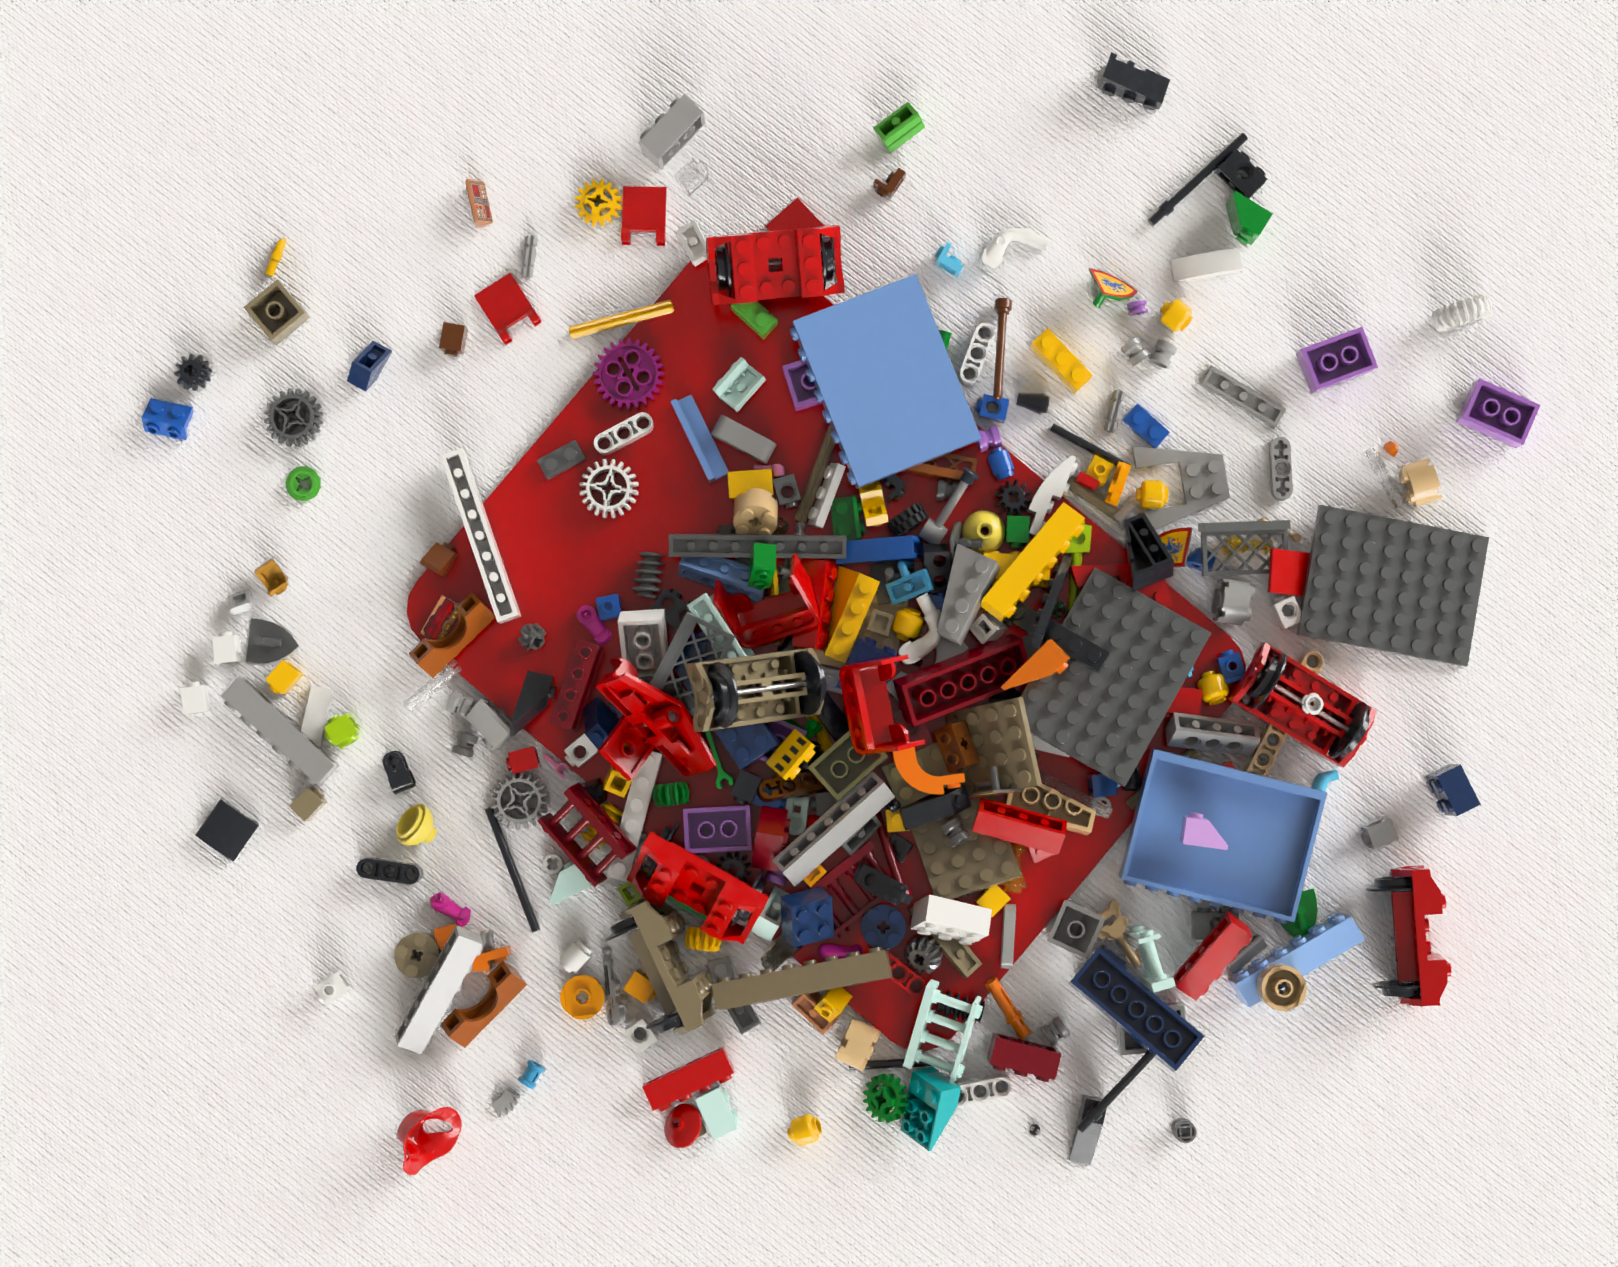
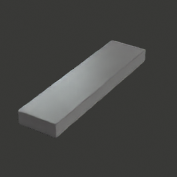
M1212 365L1199 384L1273 429L1276 428L1286 411L1284 407Z

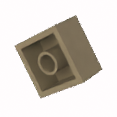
M278 279L243 307L276 345L311 318Z

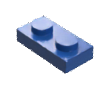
M1138 403L1122 420L1152 448H1157L1170 433Z

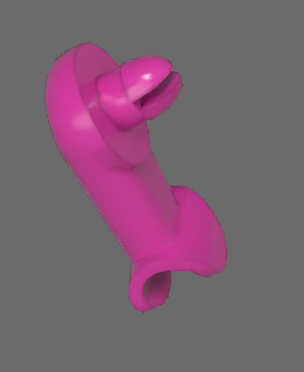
M584 605L578 609V621L592 634L596 643L599 646L607 644L612 639L613 634L604 626L596 610L590 605Z
M438 892L431 897L430 905L435 911L455 919L456 924L460 927L469 923L471 910L468 907L461 908L442 892Z
M826 943L819 947L818 955L821 957V961L824 962L825 957L838 955V959L847 958L846 953L859 951L860 955H862L863 949L859 944L847 947Z

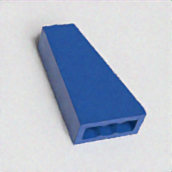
M909 535L847 541L846 559H834V561L838 565L888 563L900 560L920 561L923 560V539Z

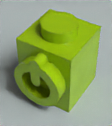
M345 713L342 716L337 714L327 720L328 725L324 726L326 731L324 736L330 744L339 746L340 749L359 739L357 735L361 733L350 713Z

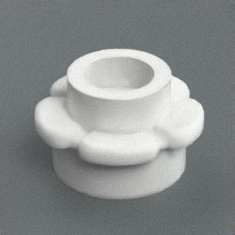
M1310 693L1302 698V709L1307 714L1316 715L1323 708V700L1317 693Z

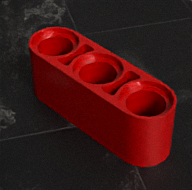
M888 951L891 970L893 971L897 966H901L905 970L902 977L896 978L893 976L889 979L914 997L922 996L926 988L924 979ZM914 980H919L922 983V988L917 992L910 989V984Z

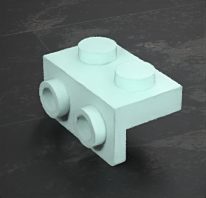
M740 357L737 362L732 364L730 370L723 378L717 381L713 391L722 401L738 412L766 379L751 367L745 359Z

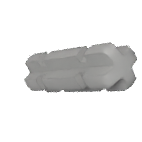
M533 235L525 237L526 247H524L522 261L524 267L521 269V276L528 279L533 278L534 270L532 267L535 265V247H537L538 241L537 237Z
M1120 390L1113 391L1111 398L1113 401L1110 402L1106 417L1108 420L1105 422L1104 431L1110 433L1116 431V422L1119 420L1122 408L1121 402L1124 400L1125 392Z

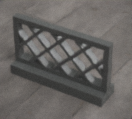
M1290 520L1198 523V532H1201L1202 576L1269 574V569L1264 568L1266 565L1269 567L1270 556L1266 560L1259 551L1265 544L1270 548H1276L1269 542L1274 534H1282V543L1276 549L1288 550V529H1291ZM1257 534L1263 542L1254 549L1247 541ZM1232 535H1236L1242 541L1235 550L1226 543ZM1207 536H1215L1220 541L1213 551L1207 546ZM1244 544L1252 551V554L1246 560L1237 554ZM1223 545L1231 552L1225 561H1222L1216 555V552ZM1255 555L1263 562L1257 570H1254L1248 564ZM1233 556L1242 563L1237 570H1232L1227 565ZM1214 557L1221 565L1215 571H1208V561Z
M687 611L650 685L662 691L664 685L674 683L677 695L672 697L678 698L679 701L683 702L682 696L694 694L693 685L690 681L692 690L680 694L676 682L689 677L686 675L675 679L673 673L674 666L684 663L687 672L686 664L688 661L699 658L700 662H702V657L714 654L716 660L724 659L735 636ZM696 623L706 627L708 636L695 638L693 629ZM709 629L715 631L716 633L711 634ZM690 635H692L693 640L687 642ZM722 635L729 639L725 647L715 649L712 637ZM709 638L713 651L700 654L697 642ZM694 643L698 655L685 659L683 648ZM723 651L718 658L717 652ZM681 654L683 660L677 662ZM671 674L672 680L667 681L669 675ZM695 705L693 709L686 707L689 714L694 716L696 710Z

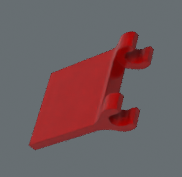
M623 186L622 245H631V232L656 233L657 246H665L667 187Z
M797 197L765 227L769 231L821 227L824 225Z
M511 273L474 295L505 345L513 341L506 329L528 316L535 327L542 323Z
M1270 548L1268 592L1303 596L1310 553Z

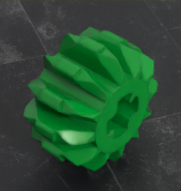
M683 781L655 785L652 794L655 805L664 807L688 803L690 791L688 784Z

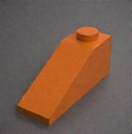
M1050 639L1001 688L1006 690L1053 675L1056 672L1061 674L1069 666L1066 662L1070 657Z

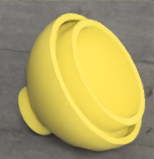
M982 510L974 512L963 524L962 538L983 539V548H969L977 553L984 554L989 551H996L1005 540V525L1002 519L991 511ZM982 527H987L989 529V533L987 535L981 534L980 530Z
M416 804L409 807L402 814L396 826L398 842L411 846L422 842L430 843L435 838L437 829L433 827L432 813L425 805Z

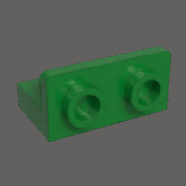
M856 495L835 498L831 505L834 535H847V541L861 540V535H865L864 522H859L858 513H862L861 500H857Z

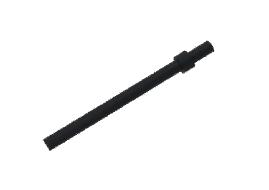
M1241 133L1169 201H1164L1159 206V210L1148 219L1149 224L1154 226L1164 216L1172 213L1174 207L1236 149L1246 142L1248 137Z
M1147 1051L1095 1107L1092 1106L1088 1110V1115L1076 1128L1084 1133L1094 1121L1097 1122L1103 1116L1101 1113L1150 1063L1154 1056Z

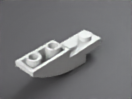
M1070 456L1058 465L1035 493L1027 512L1035 515L1029 529V536L1035 537L1047 523L1043 520L1045 514H1050L1053 508L1054 501H1051V498L1060 500L1062 496L1066 497L1070 484L1067 483L1069 475L1074 476L1078 465L1074 463L1075 456Z

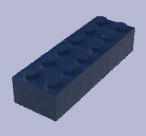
M702 633L699 636H697L696 639L705 637L706 635ZM708 639L697 642L700 654L713 651ZM694 643L683 648L685 659L698 655ZM681 654L677 662L683 660ZM714 654L702 657V660L709 661L716 660ZM699 658L688 661L687 664L700 662ZM684 663L674 666V670L679 677L687 675ZM689 678L682 680L688 691H691ZM767 722L714 730L739 769H746L781 745Z
M1100 948L1094 951L1068 983L1172 1072L1178 1070L1204 1038L1202 1033Z

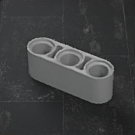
M724 415L720 416L711 432L713 437L764 464H767L777 446L773 441Z

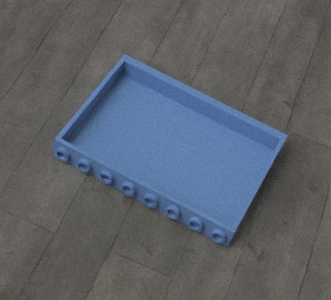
M916 274L792 322V328L789 329L794 341H798L800 346L798 354L801 361H806L808 366L806 370L807 377L810 382L814 381L816 390H814L815 397L818 403L822 402L825 409L822 411L826 423L831 424L833 429L830 432L835 444H839L841 449L839 457L843 465L847 464L849 469L847 473L848 480L851 485L855 484L856 489L971 445L982 439Z
M1151 748L1119 877L1124 880L1123 883L1136 887L1137 883L1145 885V889L1158 892L1159 888L1167 890L1166 894L1179 897L1180 894L1188 896V900L1201 903V899L1210 901L1209 905L1222 908L1223 905L1231 906L1232 911L1244 913V910L1253 912L1252 915L1265 919L1267 915L1274 917V921L1279 923L1295 922L1327 792ZM1190 812L1203 814V818L1211 822L1226 842L1228 850L1182 844L1179 840L1183 815L1189 816Z

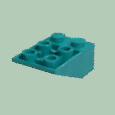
M934 1067L912 1071L908 1090L909 1096L906 1099L909 1105L905 1106L907 1112L903 1114L900 1128L902 1132L927 1151L933 1149L956 1110L961 1087L955 1082L950 1084V1079Z

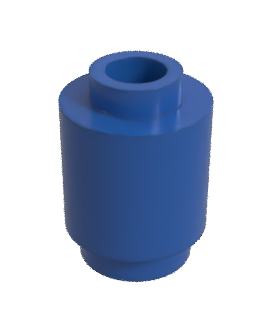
M1002 447L989 451L991 455L987 456L994 477L1001 481L1014 476V466L1008 450H1003Z

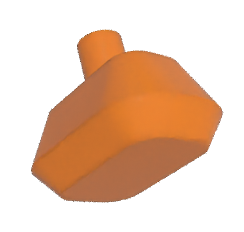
M1393 441L1385 443L1383 445L1385 452L1392 457L1396 456L1399 448L1398 445Z

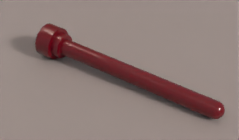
M879 811L875 816L882 825L877 831L892 877L904 884L881 812ZM908 888L906 893L913 896L911 889Z

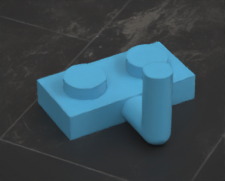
M912 560L898 561L897 566L902 578L886 584L892 605L901 604L934 590L927 569L910 574L908 569L914 567V562Z

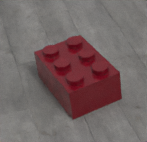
M994 1032L992 1033L987 1054V1060L993 1066V1069L1005 1071L1006 1068L1012 1069L1014 1074L1027 1077L1028 1073L1033 1074L1037 1080L1049 1082V1079H1056L1061 1058V1052L1057 1048Z

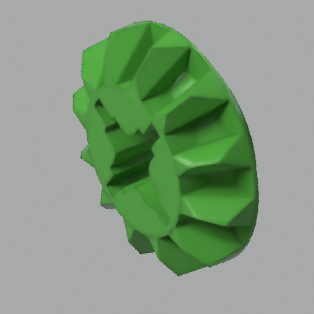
M297 467L286 478L287 492L298 501H310V499L317 496L321 489V478L310 467ZM297 478L302 479L304 481L308 479L309 481L307 482V485L309 486L310 490L305 488H302L300 490L299 487L301 486V484L299 483V480Z

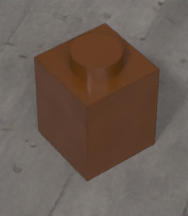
M443 322L439 348L444 352V355L457 357V354L464 355L468 333L465 325Z

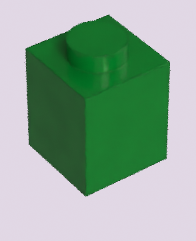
M1029 516L1006 517L1005 544H1010V548H1023V545L1029 543Z

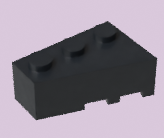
M1111 52L1098 89L1102 90V93L1107 96L1117 95L1122 97V100L1125 102H1137L1143 104V107L1146 109L1159 110L1170 79L1149 69L1143 71L1134 68V62L1127 61V64L1116 59L1117 54Z

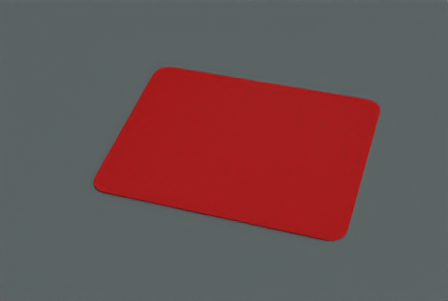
M708 259L696 267L690 260L654 303L671 300L674 312L637 322L622 340L623 344H626L627 339L630 338L632 344H634L639 339L641 347L644 343L648 344L647 351L652 348L655 349L652 356H660V360L656 363H662L664 367L658 371L665 374V376L658 378L663 382V385L656 386L660 393L653 392L654 400L647 398L646 406L639 402V409L634 404H631L630 410L627 409L626 404H623L622 408L619 409L617 401L610 405V397L606 400L602 398L605 391L598 393L597 389L601 385H595L594 381L599 377L592 375L483 503L522 617L502 624L498 623L495 617L448 665L511 719L527 672L531 671L553 676V686H556L554 699H549L548 706L523 729L563 763L567 764L585 782L600 778L603 784L611 764L599 752L579 768L576 765L572 767L565 759L567 754L564 750L585 733L584 712H582L576 731L550 724L578 639L598 645L593 639L592 634L578 621V609L584 605H590L598 613L596 598L618 594L620 595L623 611L650 610L657 599L638 596L637 593L631 590L632 587L639 586L633 580L634 578L641 577L635 573V570L642 569V567L637 565V561L644 560L639 556L640 552H652L666 556L660 557V560L665 562V565L658 566L664 572L663 574L656 575L662 582L655 583V586L660 588V591L653 592L655 596L659 597L664 589L670 591L672 588L682 595L680 599L686 604L689 601H694L704 593H707L710 597L714 594L715 588L679 576V563L682 557H669V533L715 534L720 525H733L734 500L730 501L728 475L709 483L670 401L674 399L679 401L692 395L710 434L720 416L724 415L776 443L777 446L767 464H764L712 436L729 472L754 470V464L767 466L780 464L785 469V476L794 474L802 500L830 423H826L822 411L825 410L823 404L795 412L782 366L801 360L798 354L800 346L797 340L794 341L789 330L792 328V322L833 306L834 304L824 296L806 298L797 296L758 300L769 311V314L778 319V325L763 340L731 311L732 304L713 305L711 303L710 276H708L707 271ZM731 279V298H733L732 279ZM718 291L720 294L726 296L725 291ZM632 354L628 357L627 362L635 364L638 362L639 356ZM619 357L618 360L626 373L625 376L630 379L634 389L639 391L632 372L627 368L623 358ZM742 357L751 367L762 374L766 381L743 407L736 412L716 395L713 388L717 381L723 378L730 370L732 364ZM612 365L609 367L608 373L615 375L619 372L620 367ZM642 373L639 375L638 381L646 383L650 376L647 373ZM622 384L619 387L621 394H626L630 391V385ZM641 412L649 414L652 418L654 428L646 436L609 455H602L596 450L594 439L598 434ZM640 419L637 425L638 428H647L649 420ZM976 424L978 430H983L980 426ZM621 429L618 433L620 439H626L630 435L628 429ZM603 439L599 443V448L603 450L610 446V440ZM576 440L586 460L547 480L537 460ZM976 442L950 452V454L978 459L975 473L979 478L974 480L973 485H968L947 518L944 527L948 531L939 544H950L954 524L962 522L963 527L965 520L977 511H991L998 515L1005 525L1008 509L1000 513L1003 505L995 506V502L1001 499L994 497V494L1002 493L999 491L998 486L1002 485L1006 488V480L1010 481L1011 486H1013L1015 479L1018 480L1017 487L1019 488L1025 483L1026 487L1023 489V492L1031 491V494L1025 496V498L1031 500L1044 480L1010 451L1008 452L1014 466V476L1001 481L994 477L987 456L991 455L989 451L996 448L989 447L987 451L980 452ZM838 443L833 448L827 466L830 463L843 465L839 457L841 449ZM944 457L935 461L938 467L949 468L952 466L949 460ZM603 459L607 460L608 465H610L612 459H615L616 467L620 462H623L624 467L622 470L629 466L631 471L627 475H636V478L631 482L639 483V486L632 488V490L639 492L638 495H631L636 500V503L634 504L630 501L627 503L631 507L630 511L625 506L621 508L624 512L622 516L618 510L615 511L616 518H612L610 512H608L607 518H603L602 510L596 516L594 514L596 507L589 511L587 507L591 502L584 504L582 500L587 495L582 496L579 493L581 490H586V488L579 485L580 482L587 483V480L582 475L590 476L591 473L587 468L591 467L593 471L596 470L595 462H598L600 467H602ZM962 462L956 467L959 471H963L964 467L971 470L972 463ZM844 464L843 466H846L834 499L856 495L857 500H861L859 489H856L855 484L851 485L848 480L847 473L849 469L847 464ZM904 471L896 473L906 484V487L903 489L906 493L898 501L893 499L891 502L887 498L895 488L889 489L879 480L888 521L917 502L921 503L929 515L926 520L901 536L913 535L918 537L928 519L936 520L949 500L948 498L944 501H936L938 478ZM608 472L597 476L593 483L603 482ZM615 472V484L627 488L625 478ZM772 472V480H773V479H776V478H780V477H773V472ZM824 477L821 480L820 486H822L824 482ZM611 482L608 485V487L602 488L603 490H606L607 495L610 493L611 490H616L615 487H612ZM773 484L774 499L778 501V498H777V495H776V491H775V488H774V484ZM785 487L781 491V495L784 498H790L794 494L793 489L790 487ZM592 490L594 500L603 505V493ZM1011 493L1008 494L1010 497L1008 501L1010 503H1013V501H1015V503L1018 502L1016 500V494H1013L1012 496ZM625 494L614 496L610 506L618 504ZM815 496V499H814V502H813L812 507L815 506V503H816V500H817L816 496ZM1062 496L1060 500L1051 498V501H1054L1053 508L1050 514H1045L1043 521L1047 522L1064 502L1085 517V525L1092 526L1090 552L1082 553V565L1128 564L1126 549L1065 497ZM778 502L777 528L771 535H794L796 533V523L798 521L795 520V516L800 502H797L798 506L790 509H785V506L780 507ZM831 508L823 528L808 525L809 519L807 518L805 529H803L804 535H834ZM863 509L862 513H858L859 522H864L865 535H861V540L895 537L886 523L880 526H867ZM1020 509V511H1021V515H1020V516H1029V517H1030V519H1029V529H1030V526H1031V524H1032V521H1033V518H1034L1035 515L1032 514V513H1029V512H1027V511L1025 512V511H1023L1022 509ZM464 526L448 543L455 547L454 552L458 554V557L447 576L443 577L427 568L416 581L408 595L406 613L410 627L420 641L424 638L429 639L420 634L442 595L460 604L473 592L494 613ZM982 527L980 530L982 535L989 533L987 527ZM1029 536V543L1034 537ZM923 540V544H930ZM1004 540L1001 547L996 551L1003 554H1009L1014 551L1022 552L1027 545H1023V548H1010V544H1005ZM1071 553L1058 554L1056 563L1061 564L1063 556L1071 558ZM937 555L934 557V560L941 561L944 559V556ZM723 557V558H726V559L735 561L737 557ZM776 558V568L779 566L784 567L785 558ZM802 558V559H801L802 565H803V559L827 560V561H830V562L836 564V561H834L833 558ZM923 560L913 561L915 564L913 568L915 570L923 569ZM879 563L856 565L837 564V576L839 566L872 578L869 565ZM1054 565L1050 569V578L1055 579L1056 576L1053 575ZM1070 568L1051 616V620L1061 623V625L1068 615ZM777 574V578H778V588H779V584H780V577L783 576V575H779V574ZM937 576L934 580L942 581L945 577ZM1167 584L1173 605L1168 609L1211 632L1210 637L1193 665L1194 671H1191L1193 676L1186 678L1181 687L1198 689L1197 683L1203 678L1202 674L1209 671H1215V674H1219L1215 658L1221 657V652L1233 649L1234 653H1240L1244 670L1246 671L1242 651L1231 636ZM1084 586L1079 587L1078 594H1080ZM1031 587L1029 589L1030 594L1026 600L1019 602L1038 612L1039 608H1044L1041 605L1044 594L1050 593L1045 587ZM920 596L908 600L907 607L921 612L920 616L923 618L924 613L916 600ZM670 598L665 599L662 603L663 609L671 610L674 607V601ZM687 611L681 613V622L683 621ZM458 617L455 620L448 634L451 633L452 630L455 628L458 621ZM619 618L602 621L604 626L613 634V637L607 644L600 646L604 650L584 708L598 696L611 711L608 704L610 701L595 686L603 675L611 673L614 669L609 661L614 657L622 658L618 629ZM924 621L919 636L914 639L909 638L908 641L914 642L925 636L929 631L927 622ZM666 622L668 646H670L677 629ZM538 623L547 633L543 636L545 643L537 650L530 648L527 651L518 641V638L521 637L519 631L526 624L534 625ZM696 623L693 632L698 631L700 633L703 631L698 623ZM1007 626L1008 629L999 638L1010 634L1023 637L1028 635V633L1015 626ZM969 632L963 641L968 646L966 651L984 645L972 632ZM786 637L751 649L755 655L778 652L776 649L782 645ZM900 639L898 650L903 644H905L908 641ZM935 648L913 664H904L902 661L895 662V676L901 671L910 674L933 665L936 660ZM1234 662L1229 663L1228 667L1230 670L1235 669ZM820 664V665L823 666V667H828V668H832V669H836V670H840V669H841V668H838V667H833V666H828V665ZM673 668L674 677L680 678ZM1240 680L1227 684L1229 694L1226 697V701L1210 705L1202 700L1200 716L1220 718L1232 704L1227 698ZM683 683V688L687 691L688 689ZM1028 683L1013 688L1022 694ZM827 691L843 712L845 705L843 694ZM888 692L892 713L900 710L899 703ZM991 696L955 711L986 705ZM614 714V716H615L618 720H620V718L618 717V715H617V714ZM945 715L925 722L933 743L937 742L933 731L947 726ZM806 717L793 718L805 728L808 722ZM1168 717L1163 718L1138 763L1141 782L1143 781L1151 748L1182 755L1188 750V748L1167 746L1165 727L1170 720ZM909 723L905 725L909 736H913L916 733V726L913 727ZM714 730L711 731L723 768L733 777L734 784L730 786L729 781L724 778L722 780L723 788H717V766L709 771L685 777L663 756L655 785L684 781L688 784L690 791L689 802L658 807L655 805L652 794L643 826V831L648 835L652 831L659 836L665 826L672 828L678 822L680 825L670 843L673 842L685 849L684 808L743 805L734 801L735 796L731 795L741 769H739ZM826 730L832 744L836 743L832 736L829 734V732ZM705 731L700 732L701 736L708 741ZM815 736L810 739L818 743ZM582 745L575 749V755L578 758H583L586 755V749ZM629 747L624 748L626 754L630 752ZM1034 749L1035 753L1039 754L1037 764L1042 784L1090 808L1091 801L1094 798L1088 795L1086 773H1096L1097 771L1071 756L1065 757ZM886 752L888 758L873 772L891 790L881 768L894 762L892 752ZM760 759L746 769H743L762 777L761 782L771 779L775 772L765 761ZM630 786L624 798L607 791V800L624 812ZM1121 786L1120 789H1117L1118 794L1103 796L1110 801L1111 810L1105 816L1095 815L1092 832L1087 836L1066 830V836L1059 854H1055L1037 863L1033 862L1028 847L1010 842L1022 877L999 884L998 886L1011 898L1006 904H1016L1013 965L1059 911L1064 900L1070 898L1130 826L1135 810L1129 808L1126 800L1137 791H1123ZM813 793L811 798H816V794ZM1006 794L994 795L996 802H1005ZM1098 800L1095 803L1097 805L1096 811L1100 813V810L1104 812L1106 810L1104 807L1106 802L1103 800L1099 802ZM811 801L809 815H817V811H812ZM747 802L746 805L751 807L753 849L739 851L738 859L741 860L746 855L747 859L742 863L752 864L761 806ZM794 806V812L801 813V806ZM884 806L880 812L886 827L885 809L888 808ZM876 830L862 845L869 840L876 847L872 850L875 853L873 856L887 874L892 877L878 831ZM912 830L887 832L889 839H891L893 833H897L914 844L905 862L901 864L897 861L903 882L911 889L913 899H911L909 905L900 903L899 907L883 899L878 902L890 904L902 914L906 925L904 937L898 945L886 950L913 970L912 964H907L908 958L904 956L906 947L915 937H924L926 935L918 934V930L910 929L912 916L907 910L923 896L934 894ZM788 834L787 846L801 834ZM837 848L821 863L827 870L825 874L850 856L843 848ZM728 851L693 853L706 856L713 865H723L719 860L720 856H723L726 861L728 860L726 856ZM730 851L732 858H734L736 851ZM862 859L855 863L857 867L860 862L869 865L867 861L864 862ZM730 864L727 872L736 876L739 867L737 865L735 867V864ZM745 868L746 871L752 872L751 876L743 874L748 880L747 884L752 887L761 871L759 868ZM763 869L762 879L767 884L762 894L765 893L770 896L775 886L789 894L805 891L810 887L804 880L800 881L796 886L788 878L785 886L765 879V876L770 870ZM843 873L838 877V883L859 910L870 902L849 874ZM826 886L824 890L832 896L833 913L843 923L852 914L832 888L829 889ZM986 889L955 899V901L978 906L979 904L975 900ZM1004 906L991 917L989 936L972 943V945H967L982 963L968 978L964 979L944 954L940 966L930 974L927 972L920 974L918 969L913 971L924 979L926 986L931 979L938 981L939 986L937 990L942 991L943 989V994L950 990L952 998L956 993H959L960 1000L967 995L969 1003L977 996L982 997L981 1001L984 1000L990 993L985 983L993 977H997L1000 981L1009 971V969L1000 968ZM862 916L848 926L849 931L840 938L836 935L832 938L793 948L782 937L781 921L771 939L802 966H804L803 962L809 960H816L817 963H821L818 949L826 943L847 947L859 944L863 949L862 954L869 953L868 949L874 948L865 941L862 935ZM882 921L881 924H877V927L880 928L881 932H884L886 928H889V925ZM901 966L895 967L892 971V975L896 978L902 977L905 973L904 968ZM889 978L842 987L853 996L848 1002L851 1008L876 1029L880 1030L891 1042L908 1050L923 995L914 997ZM914 980L910 984V989L914 992L922 988V983L919 980ZM933 1003V1006H932V1009H931V1010H934V1011H935V1014H936L937 1003H936V1004ZM942 1011L940 1015L945 1017V1012ZM951 1014L948 1018L953 1020V1014ZM959 1016L957 1021L962 1023V1017ZM934 1022L927 1023L926 1027L930 1034L950 1040L958 1032ZM925 1042L921 1044L920 1049L925 1052L939 1046Z

